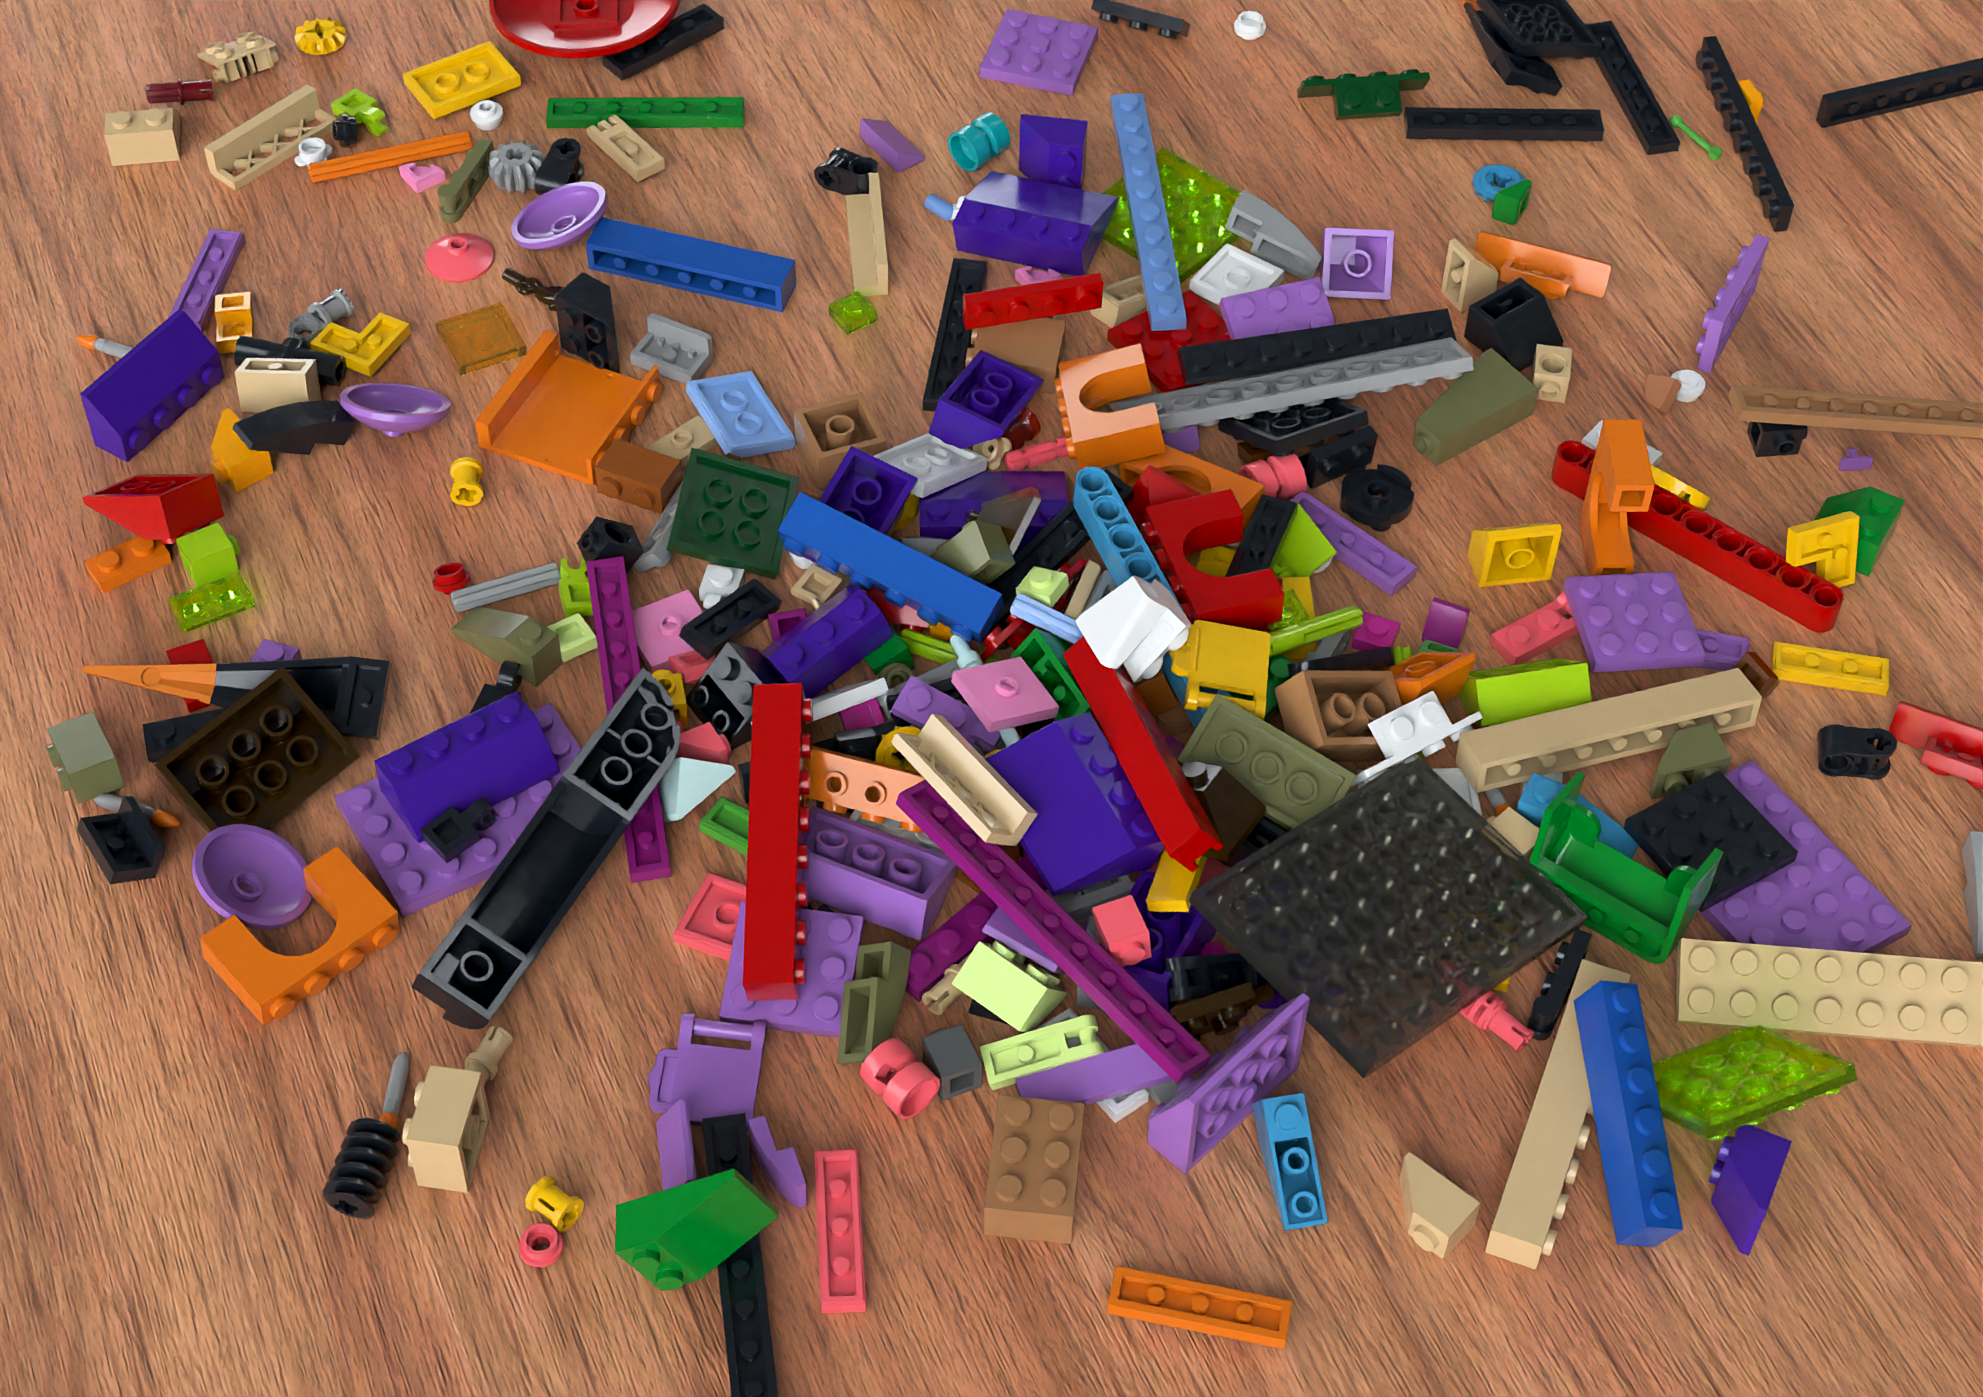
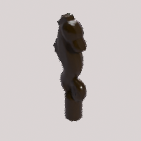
M511 268L504 270L502 279L515 286L518 293L522 295L534 293L540 302L548 305L550 311H557L555 295L564 287H545L536 278H526Z

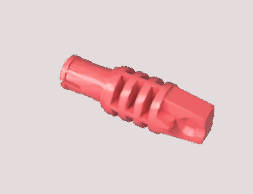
M1444 960L1429 976V983L1451 1007L1456 1009L1481 1031H1493L1512 1046L1517 1053L1524 1049L1523 1042L1528 1044L1534 1036L1535 1032L1532 1029H1529L1506 1011L1507 1005H1505L1504 1000L1467 972Z

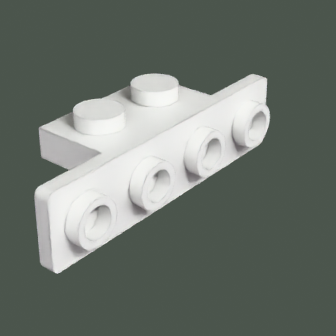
M1431 691L1372 721L1367 725L1386 760L1359 773L1350 788L1362 781L1367 788L1388 777L1385 769L1393 766L1395 772H1398L1417 762L1414 754L1422 751L1424 757L1446 747L1443 739L1448 736L1451 737L1453 743L1459 740L1460 733L1473 730L1471 724L1483 718L1480 711L1452 725L1435 692Z

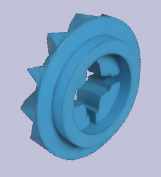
M1488 165L1482 167L1474 174L1472 186H1474L1475 195L1482 196L1484 202L1494 201L1497 192L1504 189L1501 187L1507 188L1524 181L1525 178L1519 171L1509 166Z

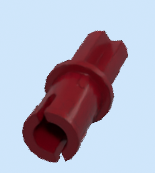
M178 78V82L147 84L146 96L148 103L180 102L181 105H184V101L214 100L213 90L199 91L201 89H213L212 79L181 82V78Z

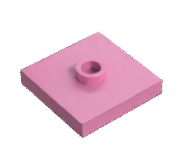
M689 589L632 611L638 653L651 674L661 669L668 670L669 656L694 651L690 645L679 637L682 627L703 613Z
M1021 657L953 672L951 682L989 733L1057 717L1059 705Z

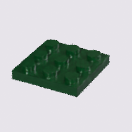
M691 448L666 550L726 567L744 569L745 572L775 580L784 548V543L777 530L794 502L799 477Z

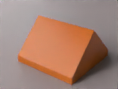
M1419 652L1384 671L1393 672L1402 706L1431 691L1435 692L1439 702L1443 704L1460 694L1476 658L1474 653Z

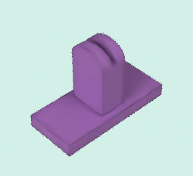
M1855 448L1847 449L1846 457H1841L1838 469L1839 471L1871 469L1873 456H1859Z

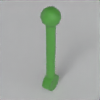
M1673 115L1671 117L1670 124L1672 127H1679L1708 151L1710 159H1720L1721 148L1707 143L1683 123L1681 116Z

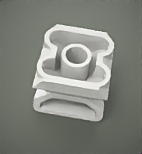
M1136 575L1085 610L1075 620L1099 662L1113 669H1118L1123 664L1134 683L1141 681L1143 678L1149 679L1155 676L1162 666L1163 656L1168 650L1174 651L1183 646L1189 635V627L1192 625L1167 588L1156 579L1150 584Z

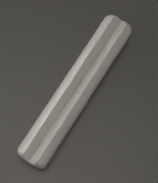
M551 562L454 590L450 593L451 602L454 610L460 613L474 609L477 606H484L559 584V579H561L560 571L557 564Z

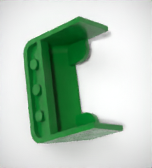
M1578 771L1545 809L1525 875L1526 886L1538 899L1645 961L1653 964L1663 963L1675 950L1678 940L1682 938L1707 896L1723 851L1715 848L1698 870L1689 866H1678L1674 868L1669 874L1668 879L1598 840L1601 833L1599 819L1592 810L1577 803L1585 775Z

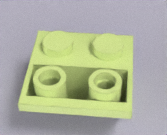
M995 940L993 945L979 941L952 982V985L1021 1032L1032 1031L1068 993L1057 986L1061 981L1058 976L1042 966L1038 968L1030 963L1027 965L1024 963L1027 958L1026 956Z

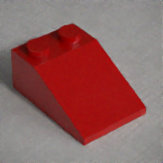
M214 474L135 475L82 497L85 505L143 539H161L162 544L176 543V539L184 536V533L195 532L210 526V522L224 517Z

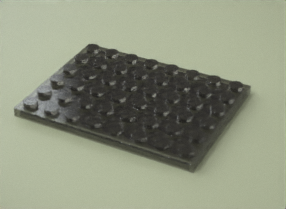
M1416 754L1411 755L1192 892L1189 902L1287 1001L1294 999L1302 993L1310 998L1306 1021L1363 1078L1372 1074L1576 931V928H1581L1588 917Z

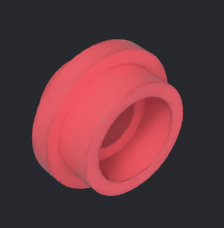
M537 1223L525 1230L519 1240L518 1247L520 1256L525 1263L533 1267H546L552 1265L561 1257L564 1243L559 1231H556L548 1224ZM544 1244L549 1246L544 1250H534L538 1245Z

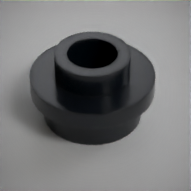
M345 113L339 114L338 120H334L332 124L333 138L335 141L339 140L341 147H348L349 144H355L357 141L355 117H347Z

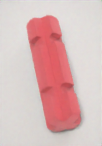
M1065 435L1056 437L1053 442L1046 440L1023 447V451L1017 449L1007 452L1004 461L1008 471L1024 470L1023 467L1025 466L1031 468L1054 461L1055 457L1063 458L1069 456Z

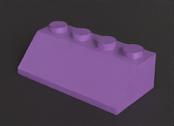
M812 806L810 808V832H803V844H808L810 862L809 869H802V882L808 883L809 899L851 915L864 916V921L875 923L896 931L903 936L921 940L936 921L958 866L947 855Z

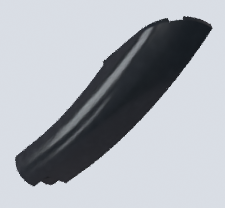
M644 668L641 669L564 772L524 831L421 969L411 987L446 1010L442 1018L462 1028L477 1030L484 1028L489 1023L675 759L679 748L681 732L680 725H677L672 710L674 703L661 683Z

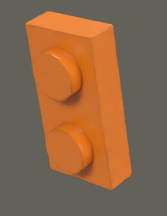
M137 536L88 558L84 562L88 573L102 593H106L171 563L172 560L169 551L160 539H143Z

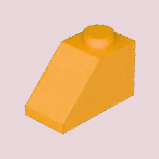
M230 408L222 411L210 447L214 463L211 464V469L220 483L226 482L235 493H238L274 472L269 451L250 450L232 429L235 422L241 419Z

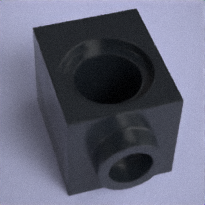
M597 516L587 530L582 533L577 542L585 563L623 556L626 575L644 552L632 525Z

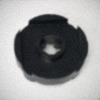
M1381 464L1377 465V469L1365 470L1366 465L1354 468L1342 481L1340 509L1342 512L1348 514L1352 519L1369 525L1373 530L1380 532L1389 530L1391 525L1401 522L1410 514L1414 493L1411 490L1412 483L1403 472L1394 467ZM1378 493L1383 494V498H1375L1370 494L1377 495Z

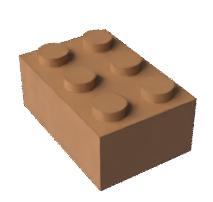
M1303 670L1274 689L1287 735L1333 762L1384 761L1386 759L1367 724L1402 706L1392 671Z
M998 1095L984 1206L983 1235L1071 1244L1085 1103Z

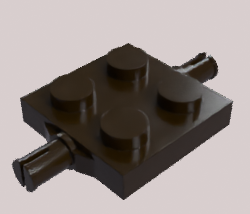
M1247 982L1173 1007L1169 1014L1199 1042L1201 1035L1214 1031L1216 1036H1220L1237 1029L1240 1020L1248 1014L1247 1010L1252 1009L1254 1005L1273 1000L1274 992L1269 983L1252 988L1251 983Z

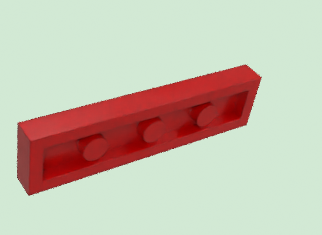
M1100 273L965 294L963 295V323L966 330L1099 309L1102 308L1103 280Z

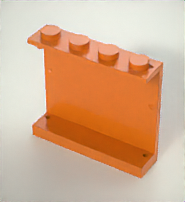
M544 330L475 420L479 447L594 486L597 482L595 466L615 438L628 442L629 436L636 426H640L643 423L646 412L651 405L659 401L663 387L660 382L659 366L653 365L651 370L645 373L643 381L604 368L599 369L592 364L561 355L558 334Z

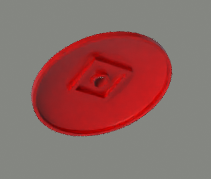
M489 0V9L492 21L498 31L507 40L525 50L557 58H591L618 53L633 48L654 37L673 19L678 10L680 0Z

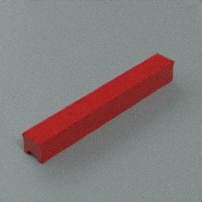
M1083 636L1063 656L1168 855L1193 873L1199 868L1196 860L1211 847L1219 851L1224 845L1123 664L1118 669L1102 665Z

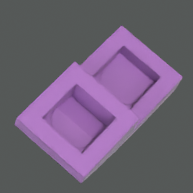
M761 1116L748 1120L752 1150L769 1181L797 1208L807 1206L806 1183L794 1147L776 1151L766 1117Z

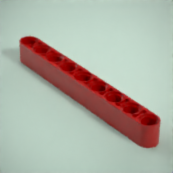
M1569 440L1559 444L1551 473L1553 482L1562 489L1584 500L1596 451L1578 441ZM1656 484L1648 512H1627V524L1629 527L1804 627L1821 633L1833 629L1844 596L1837 586L1802 566H1792L1786 562V557Z

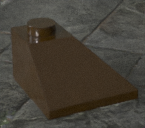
M1031 486L983 502L978 511L970 510L963 526L974 520L1000 525L1013 556L1041 502L1039 489Z
M1186 761L1181 769L1224 845L1219 851L1211 847L1201 856L1229 862L1267 812L1266 806L1223 767Z

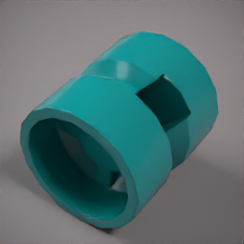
M991 112L983 113L975 118L970 125L961 127L948 138L949 151L954 161L962 169L969 172L975 171L993 157L1006 151L1011 143L1009 130L999 116Z

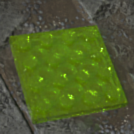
M1161 148L1155 153L1179 282L1181 284L1206 265L1226 243L1231 245L1240 238V236L1224 228L1231 210L1241 193L1165 148ZM1121 178L1101 193L1118 197V203L1102 239L1138 260L1124 179Z
M1761 1025L1743 1028L1652 1063L1662 1117L1708 1140L1724 1138L1730 1134V1130L1743 1125L1762 1123L1767 1119L1768 1115L1778 1111L1800 1108L1804 1105V1101L1816 1096L1838 1093L1842 1086L1857 1081L1855 1065Z

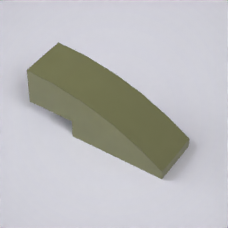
M892 941L858 946L855 980L844 982L838 1064L863 1063L877 1046L889 1039L904 998L911 950Z

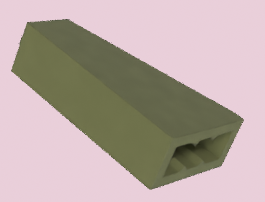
M1492 348L1486 350L1473 363V371L1464 372L1417 419L1413 445L1421 455L1426 456L1435 466L1534 413L1538 388Z

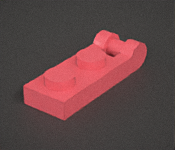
M1562 592L1555 601L1492 633L1489 644L1510 665L1524 663L1578 634L1579 632L1565 592ZM1569 613L1572 617L1566 620L1563 615Z

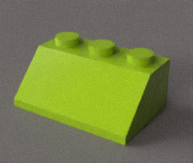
M1562 657L1470 671L1458 695L1467 717L1480 711L1483 718L1473 724L1483 726V728L1592 702L1587 662Z

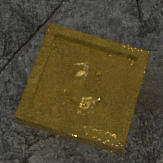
M501 302L435 322L436 331L460 375L527 354L526 345Z

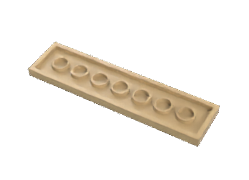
M1681 938L1678 940L1675 1023L1983 1048V962Z

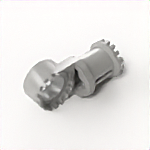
M336 288L330 292L329 297L319 303H312L307 307V312L297 318H293L294 321H290V324H288L290 337L302 340L311 349L310 343L330 322L334 323L342 317L347 318L355 313V310H353L355 308L352 305L353 302L347 301L350 298L349 296L345 297V291L343 292L342 289ZM312 331L311 335H309V334H306V336H303V335H301V334H300V336L298 335V333H300V332Z

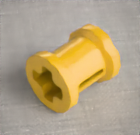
M470 457L458 458L453 461L450 466V475L454 479V484L450 490L452 501L464 506L478 504L483 497V488L480 485V479L483 476L482 464Z
M549 1175L543 1176L529 1190L525 1199L526 1208L531 1212L538 1211L552 1222V1227L559 1231V1233L570 1229L577 1222L584 1209V1201L580 1197L569 1196L557 1187L556 1179Z

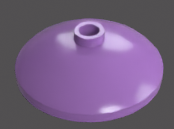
M575 182L557 187L537 197L519 212L512 223L511 234L518 245L532 250H552L573 245L584 238L601 220L608 204V197L603 187L594 182Z
M365 383L345 388L340 394V404L348 414L366 426L381 430L384 435L390 437H401L406 432L423 430L440 422L450 413V401L448 398L438 392L413 385Z
M244 824L219 827L208 833L194 852L192 874L196 887L202 897L215 911L226 919L235 914L245 927L262 930L285 927L295 922L304 913L312 898V895L305 887L303 868L307 866L306 862L291 844L266 829Z

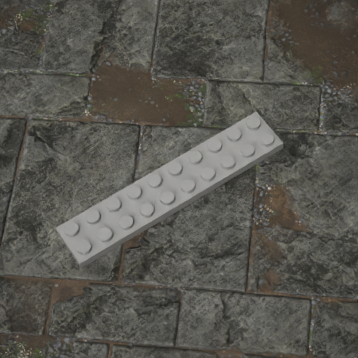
M1450 337L1108 403L1109 412H1116L1155 402L1161 431L1176 433L1184 430V426L1194 424L1212 426L1218 424L1220 419L1230 417L1239 420L1253 417L1254 413L1266 410L1272 413H1279L1288 410L1289 406L1302 403L1305 406H1315L1322 404L1324 399L1333 397L1351 399L1357 397L1359 392L1369 390L1373 392H1387L1392 390L1393 386L1407 383L1410 386L1426 384L1428 379L1459 378L1463 375L1462 372L1474 370L1473 357Z

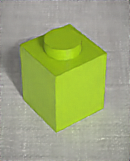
M218 522L176 539L182 564L197 588L239 571L236 556L241 553L238 543L232 533L225 534Z

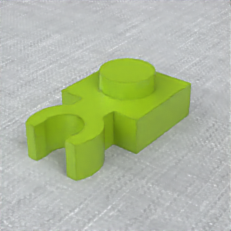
M581 557L579 569L570 568L567 564V559L562 558L559 570L562 579H559L558 590L564 617L568 618L577 613L582 617L593 616L587 567L584 558Z

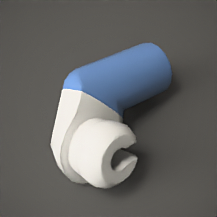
M930 194L925 200L924 207L943 220L952 221L955 219L966 196H960L957 204H949L937 195Z

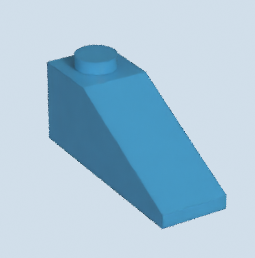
M1533 773L1519 800L1516 812L1540 829L1546 807L1566 785ZM1579 794L1577 803L1592 810L1600 821L1601 833L1598 840L1632 859L1638 844L1622 826Z

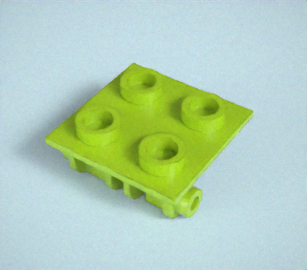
M1299 503L1295 519L1272 568L1275 577H1309L1338 553Z

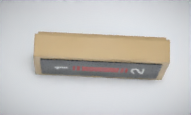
M1088 560L1075 576L1059 612L1075 620L1081 615L1101 571L1100 565Z

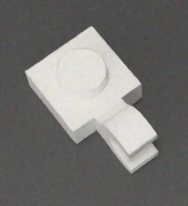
M708 564L699 588V600L704 601L703 608L709 609L742 587L745 581L744 569Z

